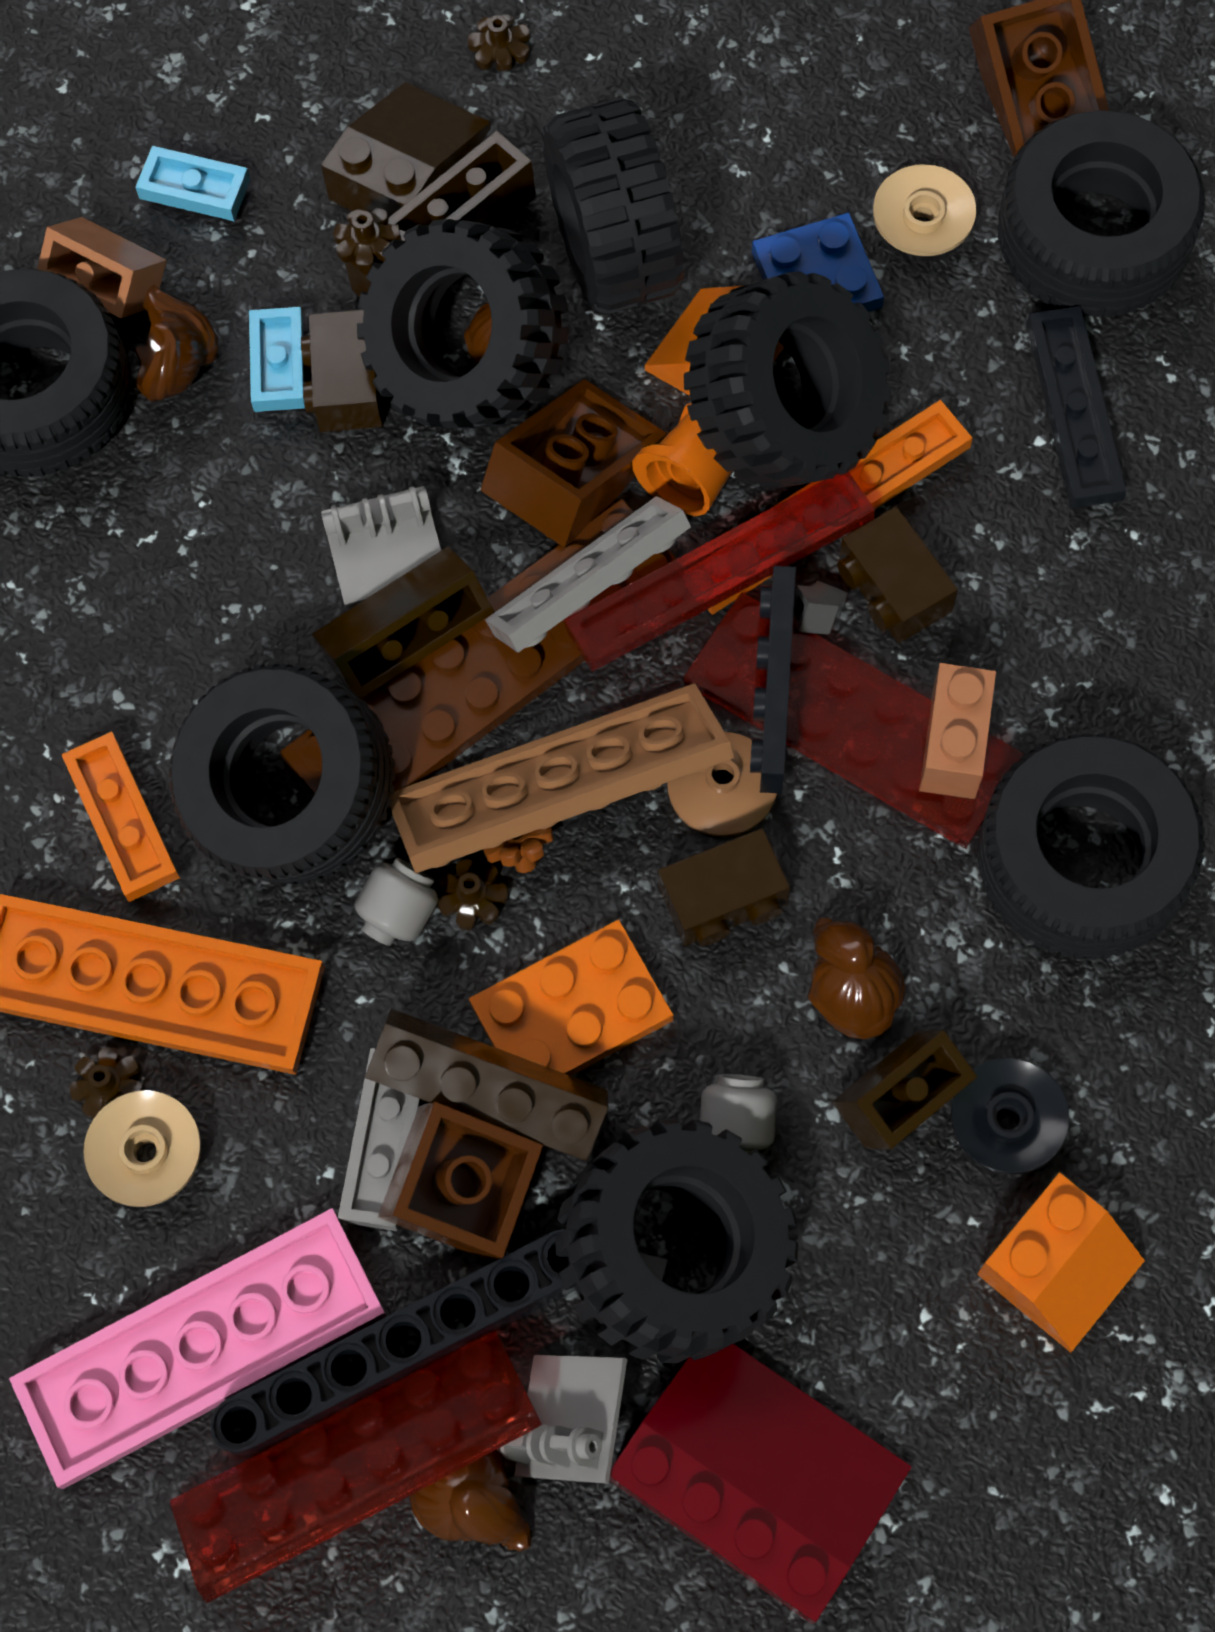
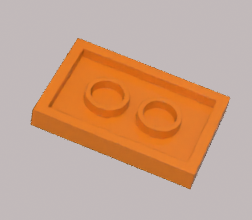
M619 919L468 998L493 1047L569 1076L673 1022V1013Z

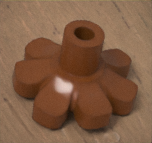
M552 827L529 832L507 840L497 847L483 849L490 863L501 860L503 866H515L516 871L519 873L531 872L537 866L536 861L544 856L542 845L552 842L554 839Z

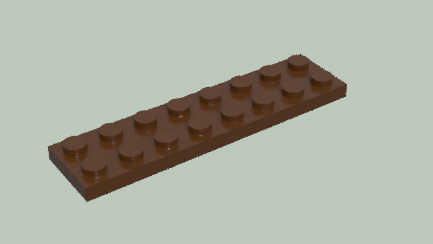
M620 499L589 522L578 537L564 548L558 545L489 596L488 600L494 611L496 612L630 516L634 511L623 499ZM668 549L661 553L653 554L634 568L629 578L621 583L609 586L591 599L589 606L576 615L568 616L550 629L541 642L524 648L520 652H516L496 638L484 619L363 697L362 700L378 716L377 719L383 724V731L387 733L390 739L388 744L392 746L393 754L391 758L395 762L393 772L396 773L395 781H392V785L395 786L394 792L429 779L684 587L687 582L685 581V575L681 571L682 564ZM309 729L282 749L280 753L284 761L314 796L321 780L322 755L314 733Z

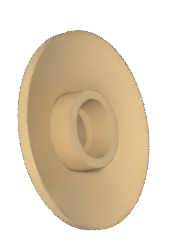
M912 165L894 172L883 181L874 198L873 217L881 236L896 249L917 256H935L953 250L968 237L976 218V202L969 186L954 172L935 165ZM917 217H926V218H928L930 221L923 222V221L917 220L916 218H917Z
M135 1091L112 1100L95 1116L87 1131L84 1142V1162L88 1175L94 1185L111 1200L133 1207L156 1205L175 1196L192 1178L198 1166L201 1153L200 1133L191 1113L175 1098L156 1091ZM148 1143L154 1144L156 1146L154 1158L148 1162L138 1161L137 1153L140 1147Z

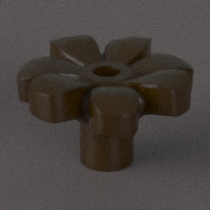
M495 15L491 18L483 17L477 22V32L468 35V48L470 51L476 52L475 64L482 70H488L494 61L497 70H510L513 67L512 59L521 64L525 63L529 58L530 48L525 43L530 39V32L525 24L514 26V18L510 15Z
M380 208L374 209L371 213L360 209L350 212L347 217L349 225L336 224L333 232L334 241L337 243V256L343 262H350L356 258L359 271H370L373 263H375L374 257L384 262L386 259L382 255L383 250L394 239L401 240L398 225L388 224L387 212Z
M466 859L456 864L457 876L449 873L441 875L438 881V889L445 896L438 900V908L441 914L446 917L457 912L456 923L459 929L471 931L475 927L477 916L487 925L492 924L499 918L498 909L494 904L502 905L508 901V889L503 883H495L499 877V871L493 864L484 863L479 871H476L474 862Z
M107 1047L99 1051L97 1063L88 1057H82L77 1062L75 1070L83 1077V1080L75 1081L70 1085V1095L76 1102L85 1101L82 1106L85 1116L94 1119L104 1106L117 1097L135 1091H144V1086L139 1081L131 1079L140 1072V1065L132 1056H127L119 1062L120 1055L116 1049Z

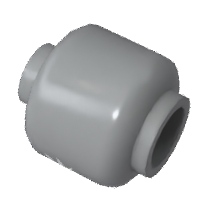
M396 858L393 864H378L372 870L354 904L356 912L366 921L362 931L371 938L388 946L392 945L395 938L402 941L415 940L422 932L438 904V894L431 887L435 879L425 871L415 874L412 864L400 858Z
M719 1074L717 1083L706 1086L701 1096L700 1121L708 1122L712 1125L711 1134L718 1135L725 1129L742 1138L739 1147L746 1153L754 1149H766L773 1143L775 1138L777 1096L773 1091L764 1087L763 1078L741 1074Z

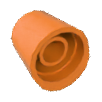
M688 403L683 409L678 425L658 445L642 448L632 460V466L638 482L654 498L658 496L681 508L685 514L699 516L705 515L733 471L727 472L714 459L716 455L715 450H707L697 435L701 432L697 420L691 421L687 405L692 403Z

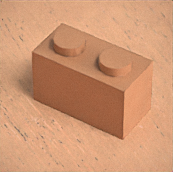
M79 217L47 227L37 269L51 271L55 274L60 273L66 276V278L74 279L78 283L83 284L88 291L93 292L101 300L108 312L122 319L146 310L143 307L146 293L153 285L160 288L167 260L83 217Z
M944 663L939 664L932 692L919 791L969 799L976 798L984 771L996 671Z

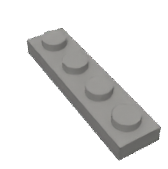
M656 496L485 619L492 633L516 652L538 644L546 637L550 629L568 616L576 615L589 606L591 599L609 586L621 583L629 578L634 568L653 554L669 549L675 543L678 536L691 528L684 511Z

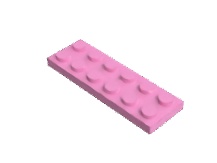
M331 1208L10 1377L9 1380L57 1488L65 1489L211 1411L226 1399L385 1318L387 1315L335 1211Z

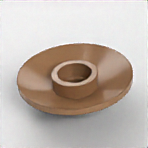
M725 732L731 743L733 759L717 764L709 770L695 772L667 782L669 799L679 818L695 831L713 837H733L754 829L768 816L777 796L776 793H760L761 773H750L752 740L731 732ZM719 770H726L732 774L733 779L727 784H719L714 781L712 776Z

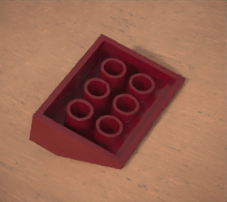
M732 1344L710 1356L695 1361L691 1357L687 1359L611 1468L609 1481L807 1622L814 1624L851 1568L912 1466L735 1344Z

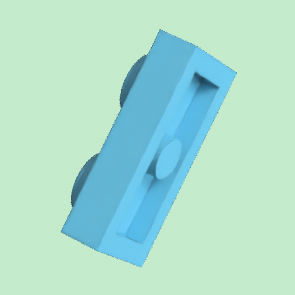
M152 146L135 188L139 199L235 221L251 179L246 167Z
M301 307L249 310L251 404L254 412L305 408L303 397L305 367L301 352L304 319Z

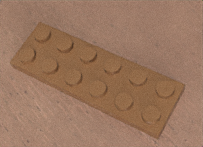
M694 683L397 790L394 794H391L390 799L393 801L390 810L416 874L430 868L442 867L452 860L474 852L497 847L507 840L529 832L549 828L557 822L587 811L602 809L612 802L642 791L654 790L662 784L689 774L709 770L717 764L733 759L734 756L729 738Z

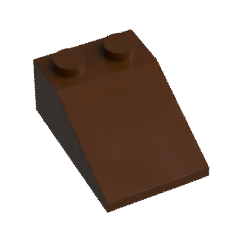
M1035 0L980 16L969 27L982 80L1013 157L1017 155L1020 148L1025 145V142L1033 137V134L1042 130L1046 125L1053 123V121L1077 113L1109 111L1081 0Z
M583 379L495 442L480 491L565 548L578 537L589 522L606 511L633 480L635 474L633 472L632 460L639 451L650 445H658L667 436V433Z

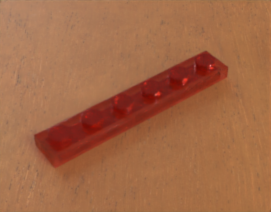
M849 472L842 475L837 473L833 479L823 480L564 619L565 629L593 672L772 575L774 566H789L872 521L875 509Z

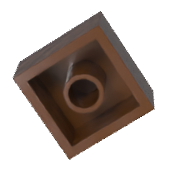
M437 1102L419 1106L377 1218L483 1259L503 1258L543 1145Z

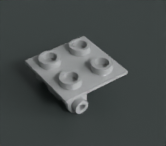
M412 486L409 487V490L385 496L380 494L377 498L369 500L363 498L360 502L340 507L335 505L331 506V509L321 511L345 607L359 604L441 551L428 495L424 486L417 488Z
M534 1355L523 1424L509 1423L503 1429H500L495 1436L497 1451L502 1453L507 1460L516 1462L514 1476L609 1484L627 1365L626 1358Z

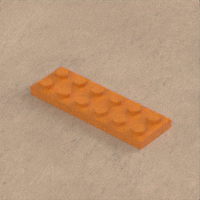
M0 894V1012L284 1073L297 1074L325 969L321 960Z

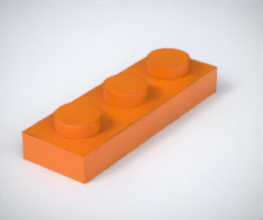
M111 731L61 754L127 900L131 902L180 879L113 732Z

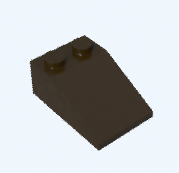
M404 82L351 123L321 164L328 198L330 201L351 211L360 209L371 213L374 209L380 208L387 212L389 218L481 144L491 129V122Z

